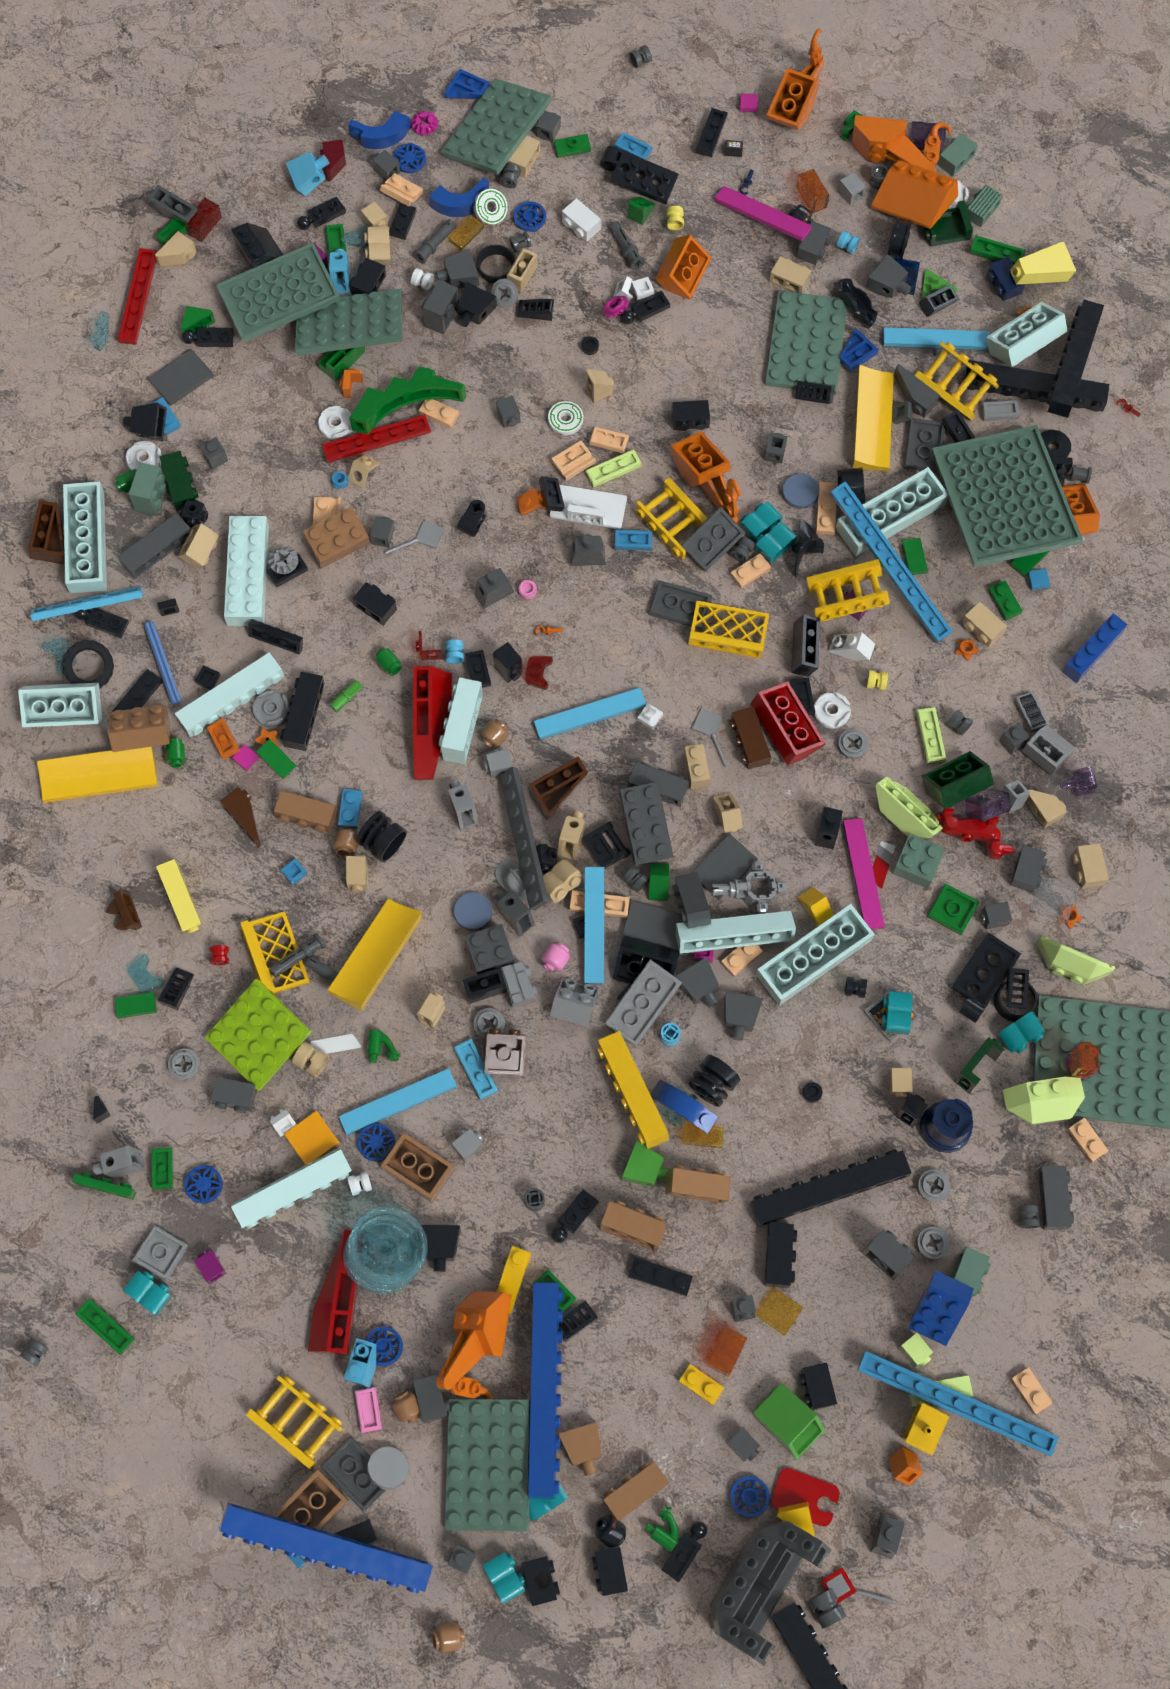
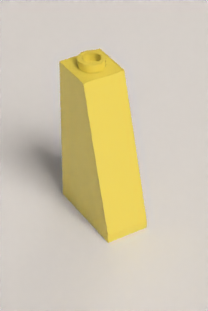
M1060 242L1018 259L1010 271L1017 285L1068 282L1076 272V269L1065 243Z
M173 859L156 866L182 931H187L189 934L199 930L198 926L202 925L178 862Z

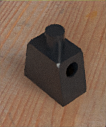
M467 282L457 304L458 315L461 316L458 320L459 324L463 327H467L470 322L477 325L481 324L496 308V296Z
M159 403L135 406L132 408L131 416L123 418L124 427H130V433L138 437L163 441L167 408Z
M829 807L823 808L815 846L834 849L841 823L842 810ZM823 835H829L832 838H825Z
M421 1225L425 1259L434 1261L433 1272H446V1261H455L461 1233L460 1225Z

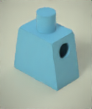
M308 152L287 162L286 165L296 190L304 196H307L325 180L322 168L327 166L329 161L325 155L317 159L312 153Z
M337 249L335 252L330 253V277L338 293H350L348 253L343 249ZM339 272H342V279L337 277Z

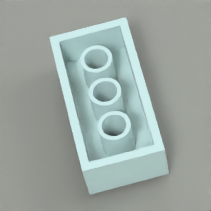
M1040 302L986 337L989 354L1011 367L1017 365L1067 332L1065 314Z
M459 677L458 684L455 683L452 694L454 699L449 702V718H445L443 726L445 733L440 737L439 746H441L440 753L443 755V760L465 765L483 693L481 682Z
M99 683L23 686L18 690L22 727L99 724L102 721Z

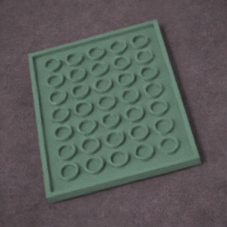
M1037 425L932 448L931 453L944 488L948 493V499L973 567L1082 544V536Z
M1039 996L1037 1000V1018L1047 1032L1043 1034L1044 1038L1035 1043L1033 1081L1059 1077H1076L1068 1069V1056L1077 1048H1090L1091 1051L1096 1053L1098 1060H1100L1099 1069L1091 1078L1081 1079L1085 1098L1073 1117L1170 1129V1011ZM1082 1055V1060L1078 1063L1083 1064V1067L1086 1068V1065L1090 1062L1085 1061Z

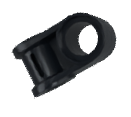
M474 500L470 503L458 522L457 530L472 537L477 535L480 526L486 519L484 502Z

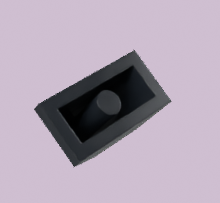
M910 1094L896 1118L913 1128L928 1104L925 1103L921 1096Z

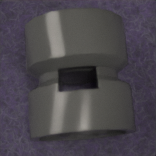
M833 1588L827 1589L808 1600L813 1612H818L817 1619L822 1629L846 1617L842 1606L836 1603L838 1598Z

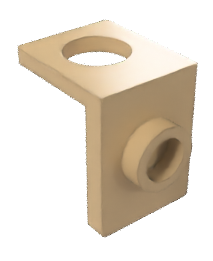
M367 455L359 457L352 463L348 481L363 488L369 471L378 467L380 462ZM355 471H359L362 474L361 481L355 479Z

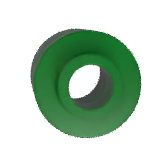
M130 469L115 478L116 482L114 484L119 492L127 493L130 491L136 469Z
M383 648L377 652L375 661L386 674L394 676L402 669L401 661L389 648Z
M170 739V744L165 745L166 763L172 768H179L186 762L185 745L181 739Z

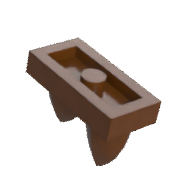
M121 890L113 893L114 899L108 905L106 913L121 914L115 928L118 930H138L141 928L142 925L130 893Z

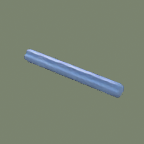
M149 621L144 624L170 701L175 705L181 702V698L154 622Z

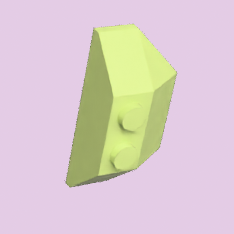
M885 777L876 784L880 811L907 837L909 834L917 837L932 838L943 829L935 814L905 786L892 781L889 777Z
M1043 935L1037 942L1047 968L1052 970V973L1057 976L1070 978L1076 984L1085 985L1109 976L1115 969V966L1104 963Z
M1059 1077L1026 1082L1002 1090L1006 1110L1031 1125L1071 1119L1085 1098L1081 1078Z

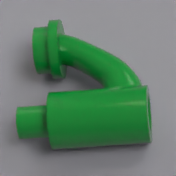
M369 1030L367 1044L369 1063H377V1056L381 1054V1043H384L389 1051L386 1052L387 1060L398 1061L401 1054L396 1051L391 1039L382 1031Z
M665 1505L659 1517L662 1518V1521L667 1520L670 1533L659 1525L654 1527L650 1523L646 1526L645 1531L651 1534L650 1538L671 1553L679 1541V1531L675 1519L670 1512L672 1507Z

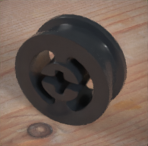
M900 217L896 218L887 255L895 254L899 255L900 259H903L912 220L906 222L901 221Z

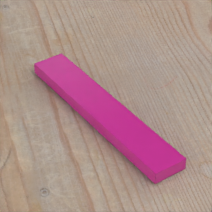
M723 186L715 196V202L799 241H803L811 231V225L726 186Z
M863 819L843 821L862 919L871 930L883 929L885 925Z

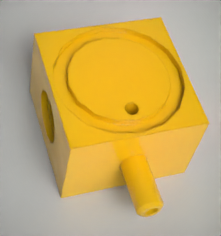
M919 1400L902 1439L905 1443L933 1455L950 1416Z

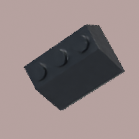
M245 223L231 229L236 246L251 269L283 256L267 228Z
M624 935L612 979L633 984L650 959L674 976L680 952L676 949Z

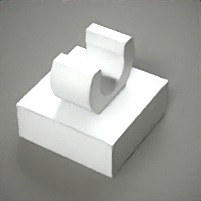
M626 276L617 283L613 297L626 296L628 300L632 299L633 295L629 293V291L631 293L634 292L631 286L632 279Z
M649 277L632 281L631 286L637 300L645 299L654 294Z
M647 703L637 717V721L653 730L662 718L663 712Z
M280 1109V1114L276 1117L273 1115L270 1117V1123L280 1137L297 1125L286 1109Z

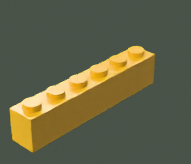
M620 1031L599 1039V1047L596 1048L600 1059L604 1058L606 1061L604 1065L608 1076L612 1075L615 1080L612 1082L616 1093L620 1092L623 1097L620 1099L622 1106L625 1110L628 1109L631 1114L628 1117L633 1127L636 1126L639 1131L637 1137L641 1145L645 1144L646 1148L650 1149L668 1141L669 1133Z

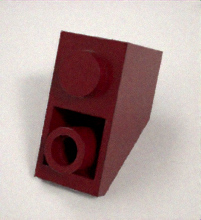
M343 140L322 142L323 149L320 150V156L325 155L329 161V164L322 168L325 175L327 174L328 181H332L346 165Z

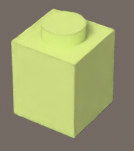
M918 1333L914 1334L899 1347L914 1367L919 1364L923 1367L931 1360L929 1356L933 1351Z

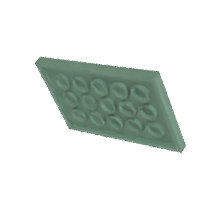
M494 78L482 97H480L441 150L442 156L498 175L551 103V95Z
M313 242L216 284L243 343L341 300Z
M400 288L371 292L370 294L340 296V301L296 320L295 351L297 356L403 341L402 291Z
M778 290L766 386L796 389L797 381L835 385L834 395H836L840 368L839 357L842 352L847 305L841 298Z
M449 1399L445 1530L529 1531L530 1498L528 1497L531 1400Z

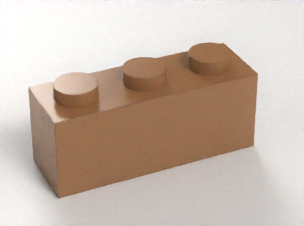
M280 791L274 814L281 822H294L299 827L306 828L309 826L318 832L324 833L325 831L331 832L337 809L336 805Z
M676 1165L674 1168L667 1170L665 1195L724 1203L729 1201L731 1177L724 1176V1173L719 1171H713L711 1174L705 1173L704 1169L694 1168L692 1171L686 1170L685 1166Z
M647 1461L638 1468L640 1472L633 1477L630 1474L621 1481L623 1483L621 1487L616 1489L614 1486L604 1493L606 1498L603 1501L618 1521L669 1484V1481L655 1461L651 1464Z

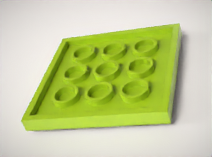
M255 979L204 1038L250 1084H255L257 1091H261L312 1033V1030L259 979Z

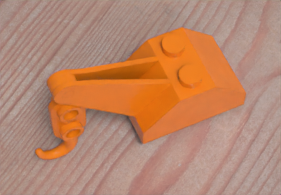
M820 28L815 31L808 52L811 63L800 72L789 68L786 69L767 112V119L796 130H800L808 121L819 87V79L817 77L824 66V55L821 54L822 48H820V44H817L818 36L822 32Z
M855 115L852 145L866 161L884 163L887 160L896 162L899 159L936 172L934 165L938 163L941 145L938 129L945 128L948 130V134H951V127L944 122L936 123L925 140L923 154L905 135L907 120Z
M702 431L672 444L671 454L684 481L690 487L701 485L716 509L721 506L739 525L737 512H739L737 499L741 495L739 485L734 479H729L725 485L722 474L730 471L728 459Z
M473 1291L456 1307L453 1330L457 1339L436 1379V1385L439 1389L451 1390L454 1395L467 1398H476L482 1395L485 1399H492L491 1393L487 1388L483 1387L476 1379L464 1377V1375L483 1356L502 1357L511 1294Z

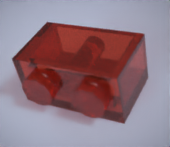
M206 197L196 207L198 210L190 221L185 223L187 234L200 242L207 237L222 218L219 205Z

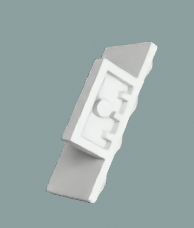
M560 485L565 508L562 512L550 511V518L614 529L622 528L627 502L626 495Z

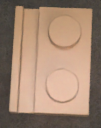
M395 173L380 188L381 192L408 207L423 194V188Z
M579 441L551 458V462L567 481L595 464L596 459L593 458L584 443Z
M314 497L313 525L341 512V497H338V499H333V497Z

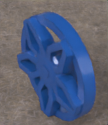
M404 144L394 152V158L396 160L397 157L400 159V171L404 173L418 172L426 163L424 150L416 144ZM423 158L421 164L419 165L418 160Z
M532 201L524 202L515 209L514 222L518 228L524 231L536 232L546 222V211L539 203ZM537 208L540 209L543 214L537 213Z
M371 1124L365 1127L358 1137L360 1153L367 1160L374 1162L385 1160L395 1146L393 1132L382 1124ZM373 1128V1135L366 1133L368 1130ZM377 1128H379V1134H375ZM382 1129L386 1130L390 1135L382 1136ZM363 1136H368L369 1140H365ZM385 1138H392L387 1142L384 1141ZM361 1141H363L365 1144H369L365 1146L364 1151L361 1147ZM390 1143H392L391 1148L387 1153L386 1147H384V1145H389ZM368 1148L372 1149L369 1153L365 1154ZM382 1149L384 1150V1156L379 1152ZM376 1151V1153H377L380 1157H378V1158H373V1157H370V1155L374 1154V1152Z
M202 1165L195 1167L188 1173L184 1187L186 1194L191 1200L205 1204L214 1201L220 1195L223 1188V1180L215 1168ZM202 1169H206V1170L203 1172V1176L201 1175V1173H199V1172H197V1171L202 1170ZM211 1170L210 1176L207 1177L206 1174ZM214 1173L217 1175L219 1182L211 1180ZM193 1174L198 1175L199 1178L196 1180L193 1177ZM191 1178L192 1181L195 1182V1184H191L188 1187V1183ZM214 1183V1184H217V1185H219V1186H218V1187H212V1184ZM193 1187H196L195 1191H190ZM217 1190V1192L211 1198H209V1191ZM200 1192L201 1200L194 1198L192 1195ZM203 1193H207L206 1199H204Z
M376 1328L365 1339V1341L376 1343V1355H381L376 1361L377 1366L385 1367L392 1365L402 1354V1339L392 1328ZM382 1331L384 1332L385 1338H380ZM386 1331H390L396 1336L388 1339ZM376 1332H378V1335H377L378 1340H375V1339L370 1340V1338L372 1337V1335H374ZM392 1340H399L394 1345L391 1344ZM399 1345V1351L396 1355L395 1350H393L392 1348H395ZM390 1352L393 1353L394 1359L388 1356ZM384 1355L388 1360H390L386 1363H380V1361L383 1360Z
M747 1476L734 1483L730 1492V1502L738 1514L744 1517H756L766 1510L770 1495L767 1486L762 1480ZM747 1480L745 1484L746 1489L737 1486L742 1481ZM750 1480H752L753 1488L748 1487ZM756 1482H758L764 1488V1490H755ZM735 1489L742 1490V1494L739 1495ZM759 1492L766 1493V1495L758 1497ZM734 1495L741 1498L737 1505L734 1502ZM766 1498L765 1504L761 1509L758 1500L761 1501ZM741 1502H743L745 1504V1507L739 1510L738 1508ZM752 1505H757L758 1512H756ZM749 1506L754 1514H747L742 1511L746 1510Z

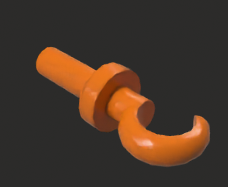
M537 626L534 630L537 636L536 632L539 629H542L543 633L548 635L555 632H563L562 627L551 628V626H547L546 629L543 626Z

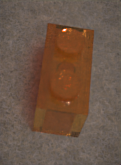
M811 169L799 174L796 188L809 210L815 213L827 208L830 195L815 170Z
M1081 1042L1070 1053V1077L1091 1078L1099 1070V1046H1095L1091 1042Z
M726 1326L723 1331L719 1329L714 1339L717 1344L714 1350L709 1349L705 1360L708 1361L706 1366L729 1377L747 1337Z

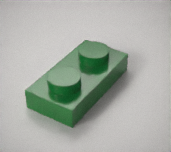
M1006 580L989 587L988 591L1005 621L1022 614L1023 610Z
M173 1148L152 1149L153 1190L174 1189Z

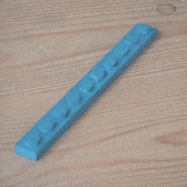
M846 481L833 489L829 494L874 557L879 559L881 567L934 641L938 643L951 634L953 631Z
M864 1351L857 1371L1052 1457L1059 1438L1058 1436Z

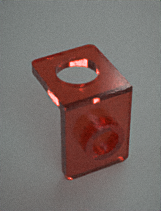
M419 631V640H416V652H420L421 661L442 659L440 649L423 650L422 631Z

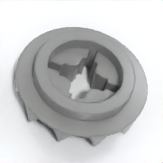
M508 278L496 281L492 287L491 293L496 296L497 305L501 307L512 306L517 302L516 300L519 296L518 287L514 284V281ZM509 288V296L503 297L504 292L502 291V289L505 290Z
M281 546V548H275L270 553L268 561L274 572L287 574L297 567L298 556L296 551L290 547ZM280 555L284 558L287 557V564L280 561Z
M849 729L843 732L838 742V748L848 758H858L864 755L869 746L867 736L857 729ZM858 740L856 745L857 748H855L854 746L848 748L850 745L849 741L855 742Z
M493 1008L481 1010L474 1019L476 1033L484 1038V1032L494 1029L491 1027L485 1029L486 1023L484 1020L490 1022L493 1019L494 1028L501 1029L502 1033L505 1028L503 1015Z
M190 1049L177 1050L169 1058L168 1069L176 1079L186 1081L189 1078H194V1075L199 1071V1057ZM184 1058L187 1063H190L186 1067L185 1072L182 1067L178 1066L183 1063Z
M928 1170L919 1178L918 1188L920 1195L927 1201H941L950 1192L949 1178L942 1171ZM938 1179L937 1186L939 1190L935 1189L930 1193L931 1186L928 1183H933Z
M928 1227L919 1234L917 1240L918 1250H920L924 1257L931 1260L940 1259L949 1251V1237L941 1228ZM930 1236L931 1238H933L934 1241L941 1240L936 1245L937 1249H934L933 1246L926 1247V1245H928V1243L930 1242Z

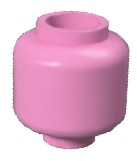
M559 942L549 944L541 955V960L544 963L543 967L550 972H553V970L561 971L570 959L569 949Z

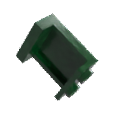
M964 200L958 201L956 208L947 209L931 229L924 227V236L928 240L930 247L970 240L973 232Z
M988 1037L954 1082L970 1094L981 1080L972 1073L973 1069L984 1055H988L996 1061L1005 1050L998 1040Z

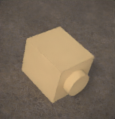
M376 202L361 210L362 221L367 227L388 226L387 215Z
M892 1068L890 1070V1096H895L896 1099H906L907 1096H910L912 1093V1068Z

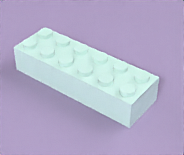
M929 467L866 502L863 506L886 539L945 506L948 500V493ZM846 516L840 517L837 520L835 529L853 554L857 557L869 550Z
M100 481L63 484L65 584L70 593L107 591L105 498L103 487Z
M229 516L224 610L227 626H248L251 619L265 624L266 570L269 524L266 516Z
M850 904L758 968L756 977L778 1006H780L871 942L875 934L852 904Z

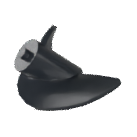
M800 520L799 523L800 541L791 547L794 553H798L794 576L797 575L804 554L824 553L823 540L818 537L811 525L804 520Z

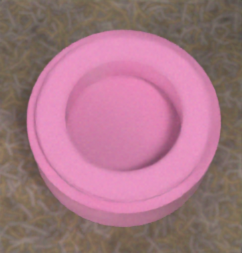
M531 580L522 581L518 587L519 595L524 599H532L537 593L536 584Z

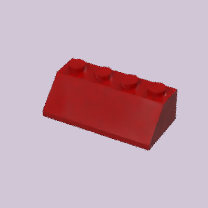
M789 682L758 692L750 703L752 707L754 706L758 718L787 766L803 760L826 744Z

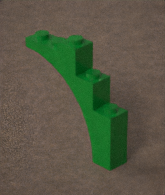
M419 366L410 381L393 377L385 392L368 387L349 417L351 428L353 431L368 435L374 426L388 414L403 406L423 400L450 399L464 402L466 399L465 385L436 377L435 370Z

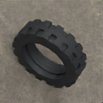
M83 640L74 643L73 646L67 649L68 651L63 656L62 667L64 675L71 684L99 683L100 689L109 682L113 675L114 663L109 650L103 644L94 640ZM84 650L97 652L104 661L102 674L92 681L78 678L73 671L72 663L75 656Z

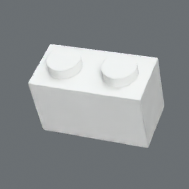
M577 198L562 210L563 224L567 228H571L577 237L582 238L586 242L601 230V219Z

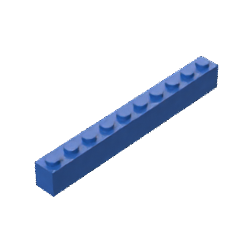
M533 1283L528 1497L530 1499H556V1494L560 1492V1481L556 1480V1472H560V1458H557V1450H560L561 1439L557 1437V1428H561V1415H557V1408L561 1407V1394H558V1385H562V1373L558 1372V1364H562V1351H559V1343H562L563 1332L559 1330V1322H563V1309H559L560 1301H563V1289H560L558 1283Z
M227 1502L219 1526V1531L223 1532L222 1536L234 1539L237 1536L243 1538V1542L250 1545H255L256 1542L264 1544L263 1548L276 1551V1548L284 1550V1554L291 1557H296L297 1554L305 1556L304 1560L311 1563L322 1561L325 1562L326 1567L337 1569L339 1566L345 1568V1572L352 1575H358V1572L366 1574V1578L372 1581L383 1579L387 1581L386 1584L393 1587H398L400 1584L406 1586V1590L413 1593H419V1590L426 1591L433 1568L430 1562L229 1502Z

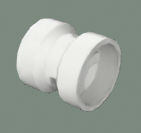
M416 268L410 283L413 286H420L423 290L429 291L434 275L429 272L424 273L423 270Z
M367 1171L361 1172L358 1176L352 1175L347 1177L353 1196L359 1195L361 1191L368 1192L372 1190Z

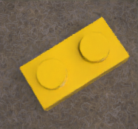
M691 1364L679 1380V1383L712 1406L724 1390L722 1385Z

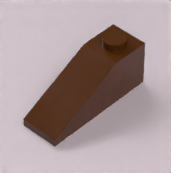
M237 787L220 800L221 805L259 848L261 843L253 807L250 802L252 798L246 790L241 791Z

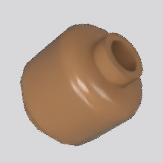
M498 719L495 721L489 720L481 730V735L484 737L482 741L490 748L492 745L499 747L508 737V727Z
M343 829L336 833L332 848L339 857L346 858V856L356 854L358 843H356L357 834L352 829Z
M405 1390L393 1398L392 1409L399 1421L412 1423L420 1418L418 1415L420 1408L414 1392Z
M455 1622L437 1625L435 1631L432 1632L435 1650L438 1649L442 1654L458 1651L461 1648L462 1642L465 1641L463 1628H459Z

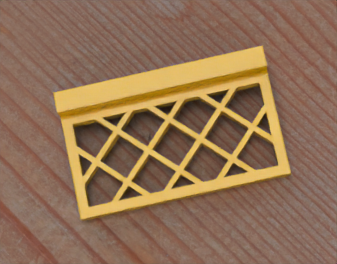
M696 601L688 645L761 659L769 614ZM699 607L707 608L710 613L702 617L698 612ZM725 611L728 617L721 621L716 613ZM742 614L747 620L739 624L734 617ZM711 616L718 622L712 627L705 621ZM757 617L764 618V624L759 627L752 621ZM731 619L736 627L728 631L724 623ZM703 623L707 630L696 632L695 626ZM750 623L754 630L746 634L742 626ZM719 626L725 631L721 636L713 632ZM739 629L743 637L735 639L731 633ZM757 632L761 637V642H752L749 637Z
M285 911L248 922V920L240 922V931L256 977L273 994L310 983L302 960L291 967L292 969L288 977L283 974L278 976L286 980L283 986L275 988L273 984L275 977L270 976V970L266 964L269 958L277 962L281 960L271 955L275 947L285 950L282 959L288 952L292 953L298 948ZM283 919L284 926L282 930L272 926L274 920ZM261 924L267 927L262 936L255 932L253 926ZM269 929L279 933L276 941L265 937ZM282 935L288 937L291 941L288 948L278 943ZM263 940L273 945L269 953L261 950L260 946ZM296 970L302 973L304 979L295 981L290 977L293 971Z

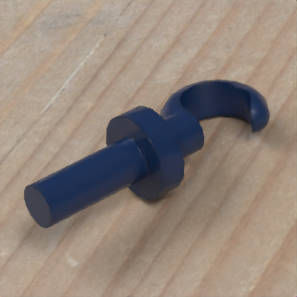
M750 169L748 177L743 181L745 184L740 187V193L743 195L748 194V191L743 192L742 189L748 188L752 184L751 178L754 172L752 169Z

